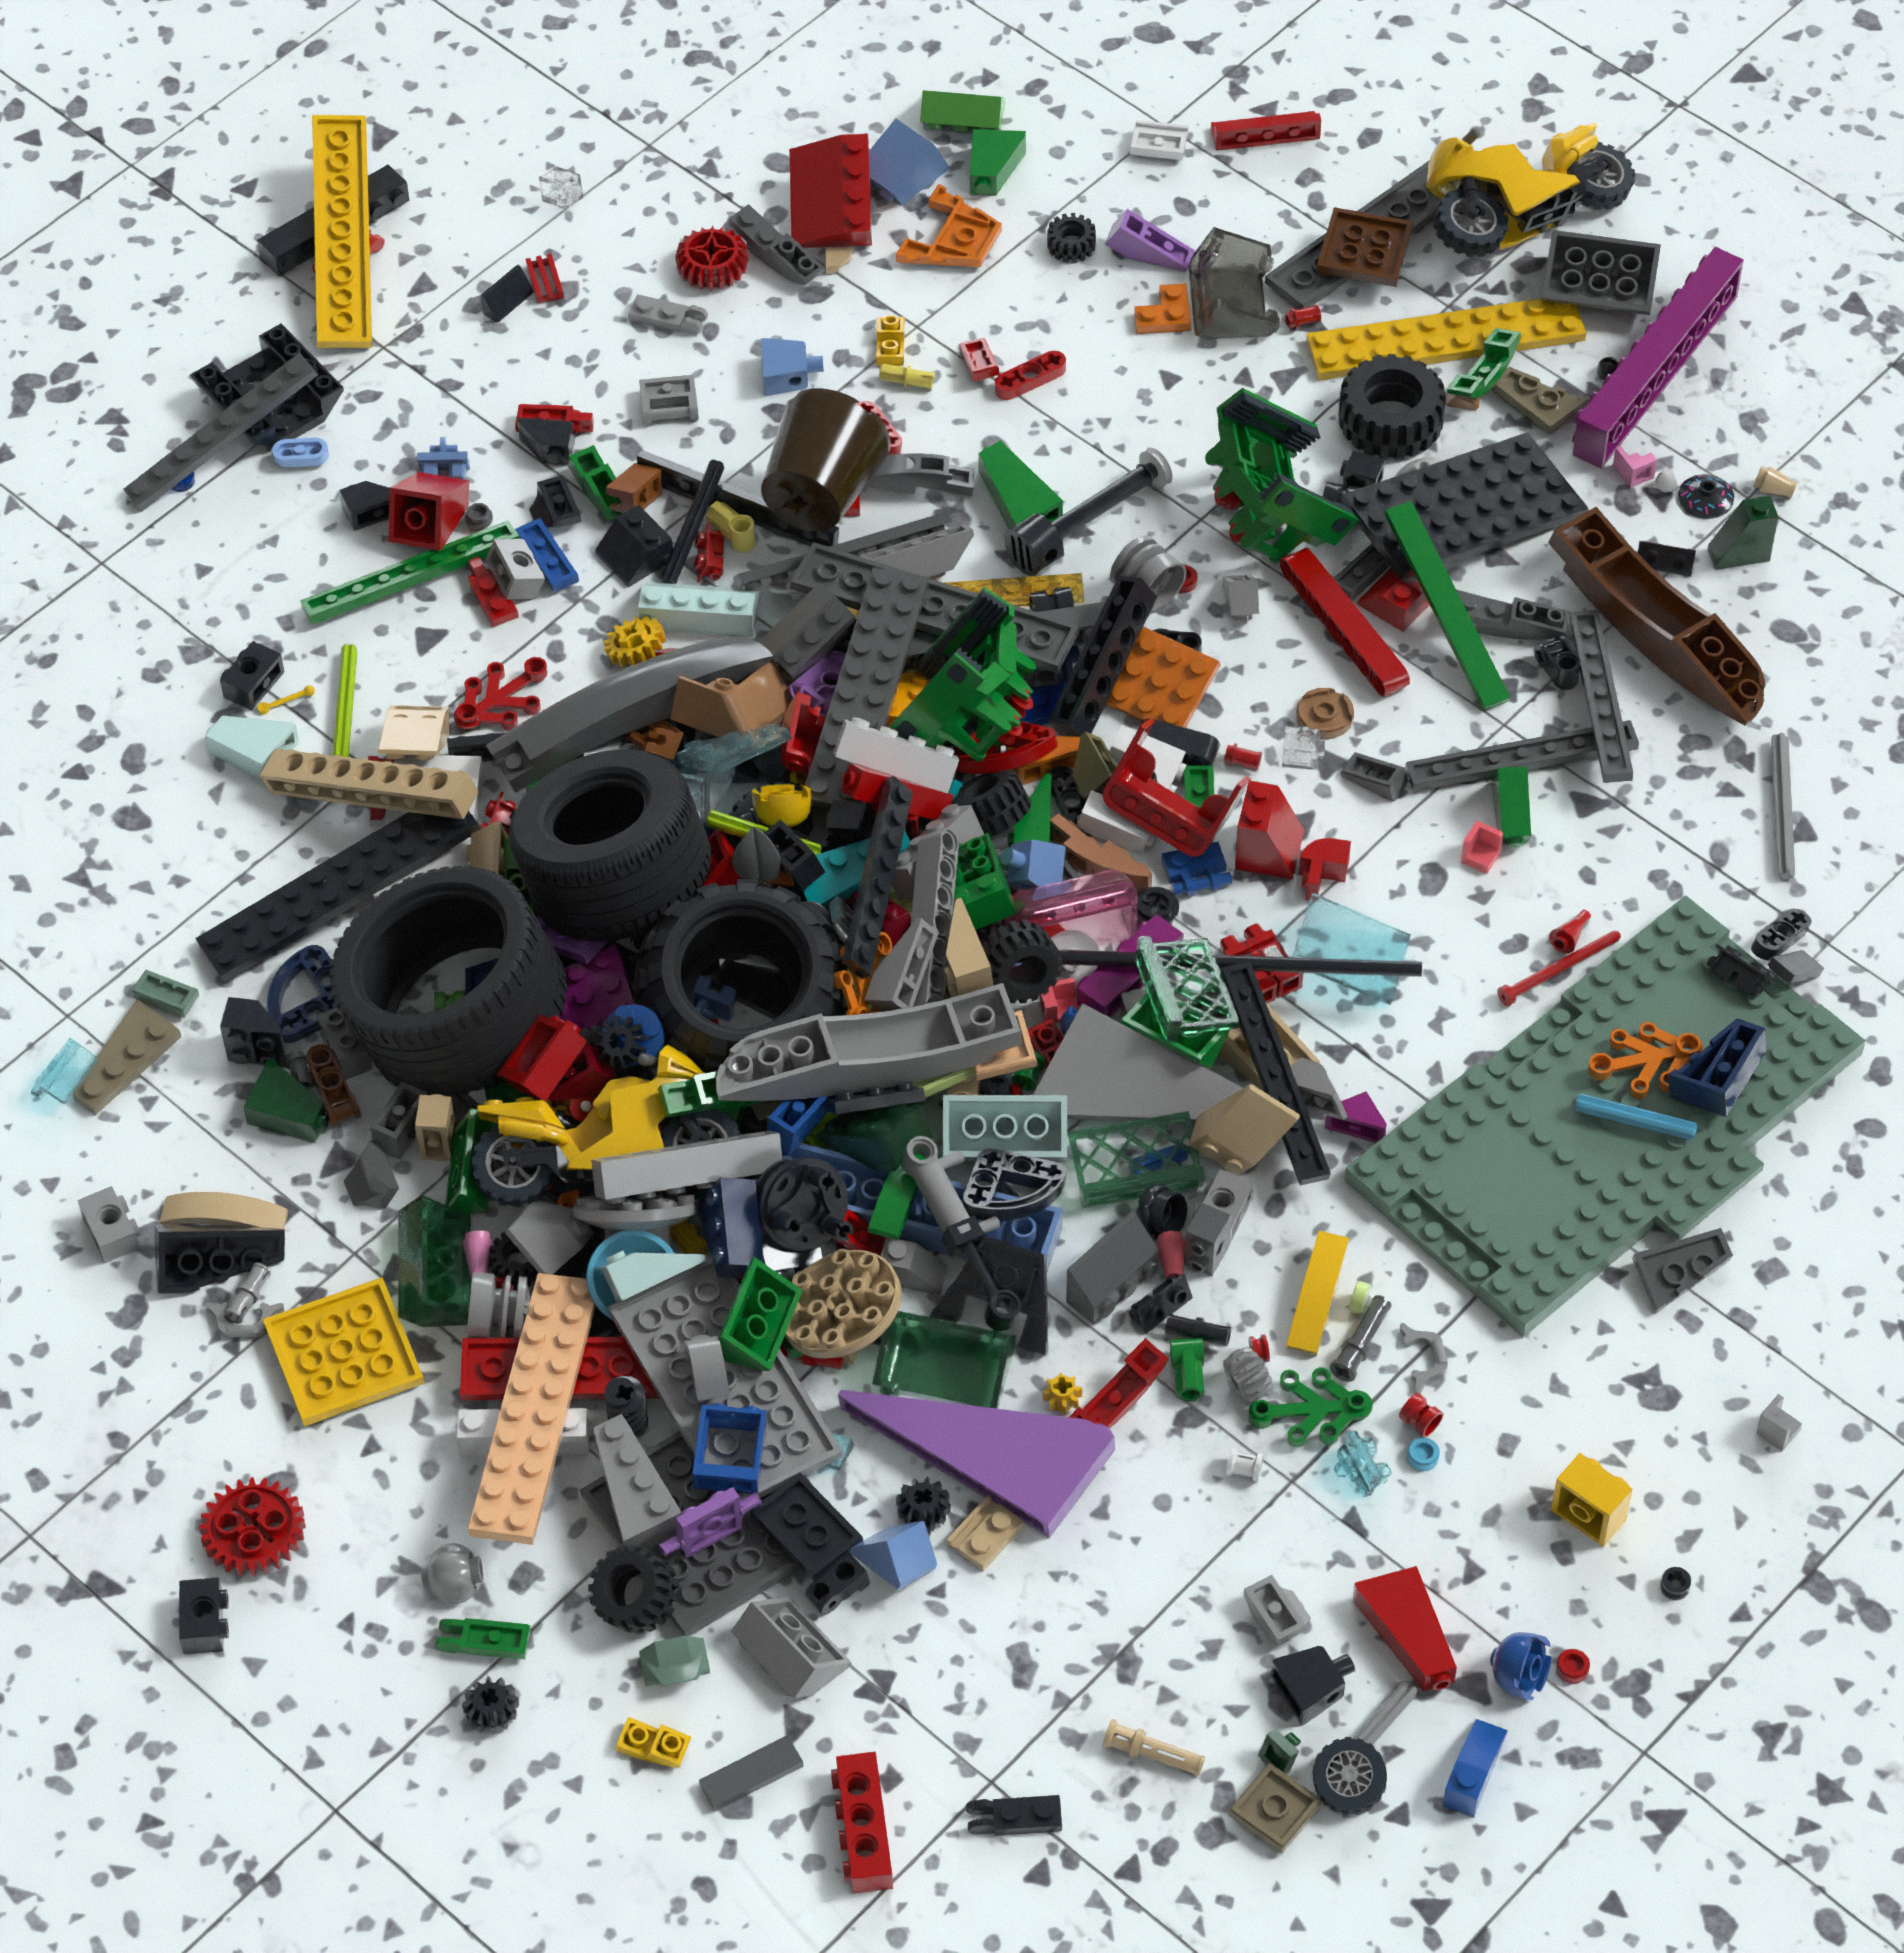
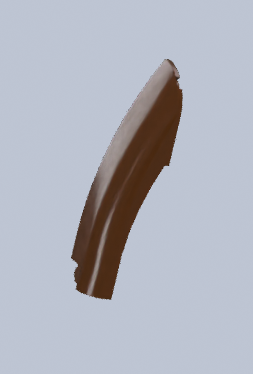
M1597 506L1554 530L1548 543L1566 563L1563 571L1597 610L1634 647L1685 689L1731 719L1746 726L1757 716L1765 700L1764 688L1766 683L1763 672L1755 658L1716 613L1710 614L1668 583L1629 545Z

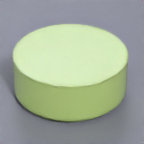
M1362 1281L1357 1282L1350 1301V1311L1358 1314L1363 1313L1371 1284Z

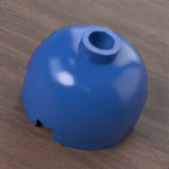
M1516 1632L1507 1636L1498 1647L1494 1648L1491 1653L1490 1664L1496 1683L1505 1693L1524 1700H1533L1534 1697L1531 1695L1534 1689L1541 1692L1544 1688L1552 1656L1546 1655L1545 1646L1551 1647L1550 1641L1546 1636L1535 1633Z

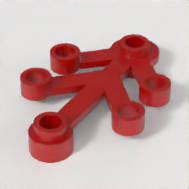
M541 657L529 658L524 663L525 672L500 689V680L505 677L504 665L500 662L490 663L487 666L488 684L486 697L477 704V696L482 692V682L477 677L467 678L464 682L465 701L454 712L455 724L465 730L474 729L481 723L501 724L503 729L511 730L518 726V717L514 711L509 710L503 713L487 711L492 708L524 709V712L528 715L539 713L541 705L540 699L537 696H510L531 682H542L548 674L546 661ZM507 719L513 720L511 722H506Z

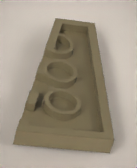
M136 999L72 1092L74 1100L97 1115L182 1037L180 1030Z

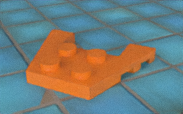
M937 184L928 200V207L949 213L950 216L932 245L905 238L896 253V262L981 267L1002 232V223L977 207L971 208L964 203L962 197L957 194L955 196L946 192V187Z

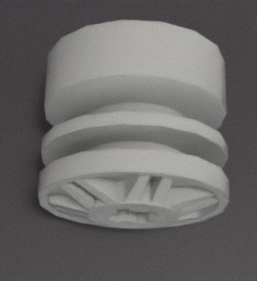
M1146 535L1132 540L1122 549L1111 566L1110 579L1115 584L1119 575L1142 578L1158 596L1151 612L1163 608L1176 596L1185 581L1187 572L1185 565L1170 553H1166L1165 548Z
M473 1272L467 1338H489L492 1326L499 1328V1338H506L507 1327L514 1328L513 1338L521 1337L530 1304L527 1277L519 1276L518 1290H510L511 1275H507L503 1288L498 1289L496 1288L494 1274Z

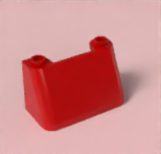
M800 692L796 693L784 713L781 762L789 771L809 774L826 717L819 715L821 707H811V696Z

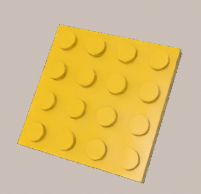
M383 1277L263 1319L266 1332L304 1427L425 1384L424 1377Z

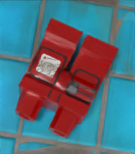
M1258 923L1248 926L1244 930L1246 941L1239 943L1234 935H1229L1220 940L1222 955L1289 957L1282 944L1276 939L1272 929L1264 931ZM1254 971L1262 994L1265 993L1264 999L1267 1004L1275 1001L1276 996L1279 999L1302 988L1304 973ZM1291 981L1289 985L1283 987L1284 983Z

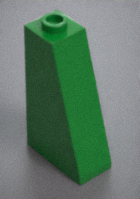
M1001 440L985 447L978 453V471L1008 529L1032 514L1038 513L1043 515L1050 522L1063 515V500Z

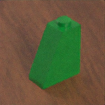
M973 129L970 194L997 195L1026 154V131Z
M1498 767L1491 780L1497 830L1503 832L1502 843H1506L1507 847L1524 846V842H1528L1532 836L1528 767Z

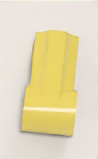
M716 501L710 506L705 514L706 521L710 522L714 528L731 540V547L735 551L748 552L755 547L754 521L750 516L739 515L724 502Z

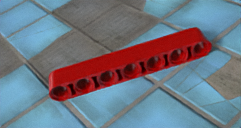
M1305 547L1280 559V568L1285 578L1381 697L1394 693L1410 684V677L1404 665L1309 548Z

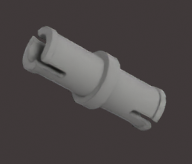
M261 1263L253 1264L244 1282L239 1283L236 1287V1295L224 1312L228 1320L236 1324L243 1322L251 1305L259 1300V1292L271 1275L268 1267Z

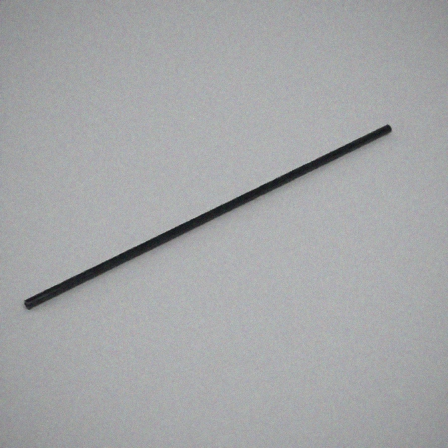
M1059 950L1063 965L1221 970L1222 967L1251 962L1254 971L1422 977V962ZM1028 957L1022 958L1017 963H1024Z

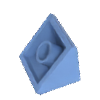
M924 1521L887 1527L852 1546L849 1551L854 1557L898 1590L935 1570L937 1566Z

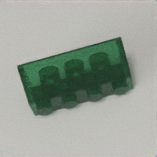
M424 1195L398 1210V1317L420 1327L468 1325L471 1278L469 1277V1268L462 1241L465 1240V1234L471 1231V1217Z

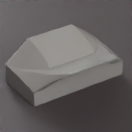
M1273 1575L1244 1588V1597L1252 1616L1268 1640L1276 1646L1306 1631V1623L1311 1617L1294 1591L1280 1587Z

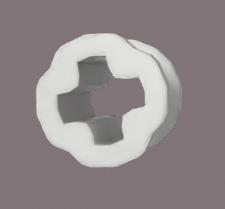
M1232 1447L1228 1458L1226 1475H1243L1252 1477L1253 1481L1258 1482L1264 1454L1252 1455L1239 1452L1237 1448Z

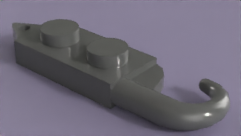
M837 895L829 902L830 916L833 924L832 929L843 944L846 945L853 910L845 900Z

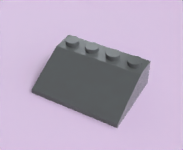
M1552 230L1541 301L1650 315L1661 244Z

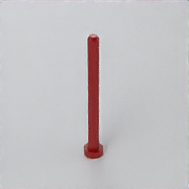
M1611 931L1512 986L1505 984L1499 987L1497 994L1500 1001L1507 1007L1514 1004L1517 996L1618 942L1621 938L1620 932Z

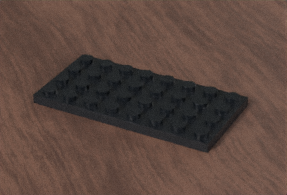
M1528 432L1345 493L1341 499V503L1351 508L1358 517L1359 521L1357 524L1400 580L1415 575L1384 513L1385 510L1405 502L1412 501L1444 565L1568 523L1589 510L1588 506Z

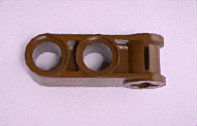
M316 1044L310 1047L306 1054L310 1075L321 1101L324 1103L325 1112L331 1127L334 1128L337 1126V1123L352 1117L356 1119L361 1118L356 1098L353 1092L350 1091L331 1047L326 1044Z

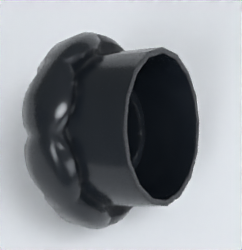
M1162 1183L1152 1184L1139 1197L1136 1215L1150 1237L1157 1239L1158 1235L1163 1232L1181 1231L1187 1219L1188 1206L1185 1196L1181 1193L1171 1192L1169 1187Z

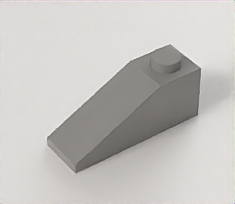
M916 918L875 970L864 1000L880 1012L913 1007L939 932L922 918Z
M1300 1058L1290 1066L1306 1109L1341 1120H1345L1348 1117L1323 1065L1319 1062Z

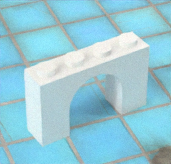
M1124 725L1120 726L1109 751L1117 766L1137 732ZM1147 736L1142 747L1149 750L1156 759V768L1151 779L1175 793L1177 786L1172 784L1174 779L1181 780L1186 768V764L1182 763L1186 752ZM1092 790L1077 823L1078 829L1084 830V832L1102 840H1110L1115 845L1121 846L1140 856L1145 845L1151 847L1156 837L1107 807L1103 800V795Z

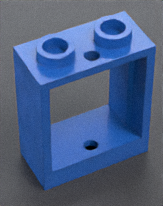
M721 1403L702 1404L692 1473L693 1489L726 1491L733 1487L737 1493L753 1494L756 1492L758 1494L767 1427L766 1410H760L754 1406L735 1408ZM709 1428L756 1431L752 1468L706 1464Z

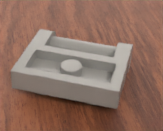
M694 374L639 380L644 424H652V421L686 417H690V420L699 419ZM689 403V406L663 408L653 410L650 409V407Z

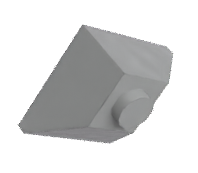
M540 1200L528 1204L505 1231L506 1235L539 1273L551 1275L579 1252L595 1233L588 1223L573 1216V1208Z

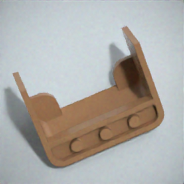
M773 659L734 684L729 679L718 678L716 681L705 685L679 676L670 719L730 742L747 746L755 744L783 721L784 713L791 701L788 687Z

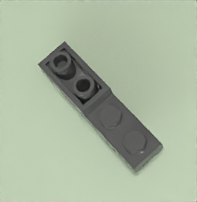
M749 204L729 218L728 225L747 242V250L787 279L806 285L824 271L825 268L788 233L782 236Z
M924 453L888 455L866 486L908 494H915L916 487L972 496L975 469L949 465L950 456Z
M1457 590L1477 632L1480 634L1502 638L1534 640L1552 639L1561 634L1566 635L1570 611L1514 597L1510 604Z

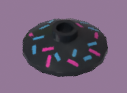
M1709 474L1694 475L1686 479L1680 486L1678 493L1680 505L1686 512L1695 517L1705 519L1718 518L1726 514L1732 508L1735 498L1732 487L1725 480Z

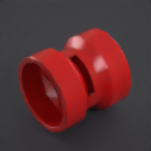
M1420 1393L1412 1395L1399 1412V1418L1406 1424H1413L1415 1431L1424 1438L1435 1431L1444 1416V1413L1436 1406H1429L1427 1399Z

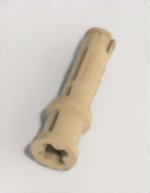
M1113 1718L1108 1725L1102 1745L1104 1748L1111 1746L1128 1752L1129 1757L1138 1758L1141 1755L1168 1766L1193 1773L1196 1776L1200 1775L1206 1757L1148 1737L1144 1729L1138 1728L1134 1730L1119 1725L1117 1720ZM1116 1736H1122L1124 1738L1130 1739V1741L1117 1738ZM1143 1744H1144V1745H1147V1746H1150V1747H1152V1748H1151V1749L1145 1748V1747H1143ZM1158 1750L1184 1758L1185 1760L1182 1761L1171 1756L1159 1753Z

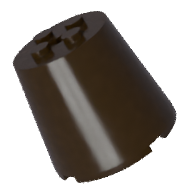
M811 388L798 392L794 398L789 399L761 485V494L764 502L777 517L786 523L808 531H825L833 528L887 458L890 451L889 433L884 423L873 411L869 414L857 405L859 400L839 391Z

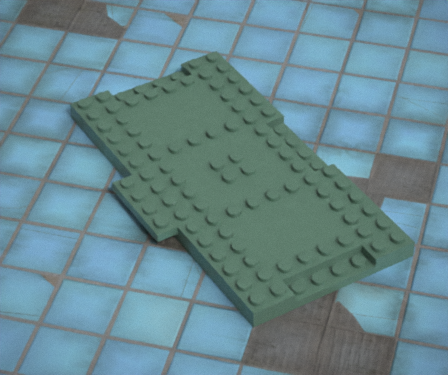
M1685 895L1561 995L1560 1002L1481 1066L1477 1063L1474 1064L1348 1165L1345 1170L1344 1181L1524 1338L1656 1226L1659 1225L1676 1241L1682 1239L1763 1171L1764 1163L1748 1149L1863 1054L1866 1040L1822 1004L1816 1007L1811 1005L1766 967L1764 968L1768 971L1766 974L1771 984L1767 985L1762 982L1761 985L1764 986V989L1758 997L1754 994L1750 996L1733 985L1738 974L1734 973L1728 982L1714 972H1711L1707 962L1712 955L1718 956L1716 944L1723 948H1726L1727 945L1733 947L1742 954L1741 959L1749 964L1752 961L1760 965L1762 964L1729 938V929ZM1737 1018L1764 1027L1766 1031V1053L1727 1117L1670 1098V1092H1665L1659 1087L1660 1075L1669 1070L1674 1058L1662 1061L1649 1083L1648 1095L1643 1099L1634 1098L1630 1094V1086L1632 1080L1638 1078L1645 1065L1612 1072L1611 1076L1603 1081L1593 1079L1588 1073L1589 1059L1596 1053H1605L1612 1059L1637 1054V1052L1628 1048L1622 1050L1612 1048L1609 1043L1610 1034L1615 1029H1623L1628 1035L1639 1039V1028L1644 1022H1652L1657 1028L1676 1037L1683 1033H1693L1701 1040L1703 1050L1710 1045V1040ZM1643 1031L1645 1034H1653L1651 1031ZM1620 1037L1614 1038L1617 1041H1623ZM1656 1040L1648 1043L1657 1048L1668 1047ZM1641 1086L1635 1087L1637 1090H1644ZM1579 1094H1585L1695 1122L1697 1124V1131L1694 1139L1688 1140L1577 1112L1575 1110L1576 1100Z

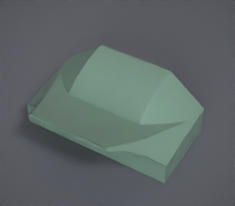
M686 1635L653 1642L639 1651L645 1686L654 1684L667 1686L697 1680L699 1675L710 1673L704 1638Z

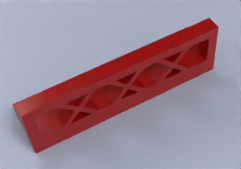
M1309 111L1211 122L1210 129L1215 149L1218 151L1317 140L1321 136L1322 120L1320 113Z

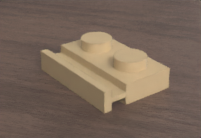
M987 1495L946 1539L947 1546L949 1548L953 1547L960 1556L983 1572L1024 1528V1521L1000 1503L996 1504Z

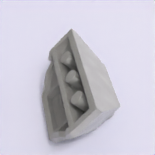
M963 523L876 551L859 555V557L932 579L940 578L947 571L954 570L973 538L974 532L972 528Z

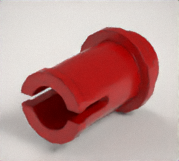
M1313 305L1312 307L1298 310L1290 308L1289 312H1285L1287 327L1296 330L1302 325L1321 322L1319 306Z
M1236 743L1233 746H1227L1224 762H1228L1229 766L1236 764L1258 771L1262 752L1237 747L1238 744Z

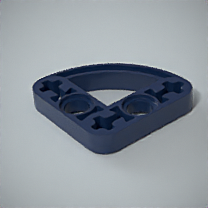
M319 945L306 946L293 954L279 968L270 984L267 996V1009L270 1016L281 1028L284 1043L297 1042L319 1031L317 1019L314 1020L307 1017L311 1011L320 1010L324 1013L328 1011L327 1005H329L330 1009L337 1007L331 994L330 985L320 983L322 978L330 976L332 959L326 950ZM314 957V959L319 960V969H317L316 964L312 960H309L310 958ZM303 970L319 993V996L281 1014L284 993L291 981ZM299 1018H302L304 1025H302L301 1020H298ZM288 1025L290 1028H293V1030L288 1031V1029L284 1027Z

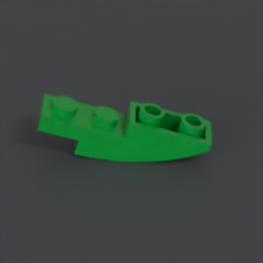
M717 1072L693 1075L689 1080L661 1084L658 1087L666 1118L717 1108L720 1111L777 1101L719 1100L716 1090Z

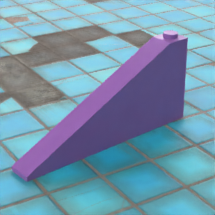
M841 1390L838 1393L840 1409L985 1498L989 1495L996 1504L1000 1503L1021 1518L1024 1523L1048 1538L1052 1536L1116 1450L1115 1437L1112 1431L1103 1424L1096 1425L1086 1419Z

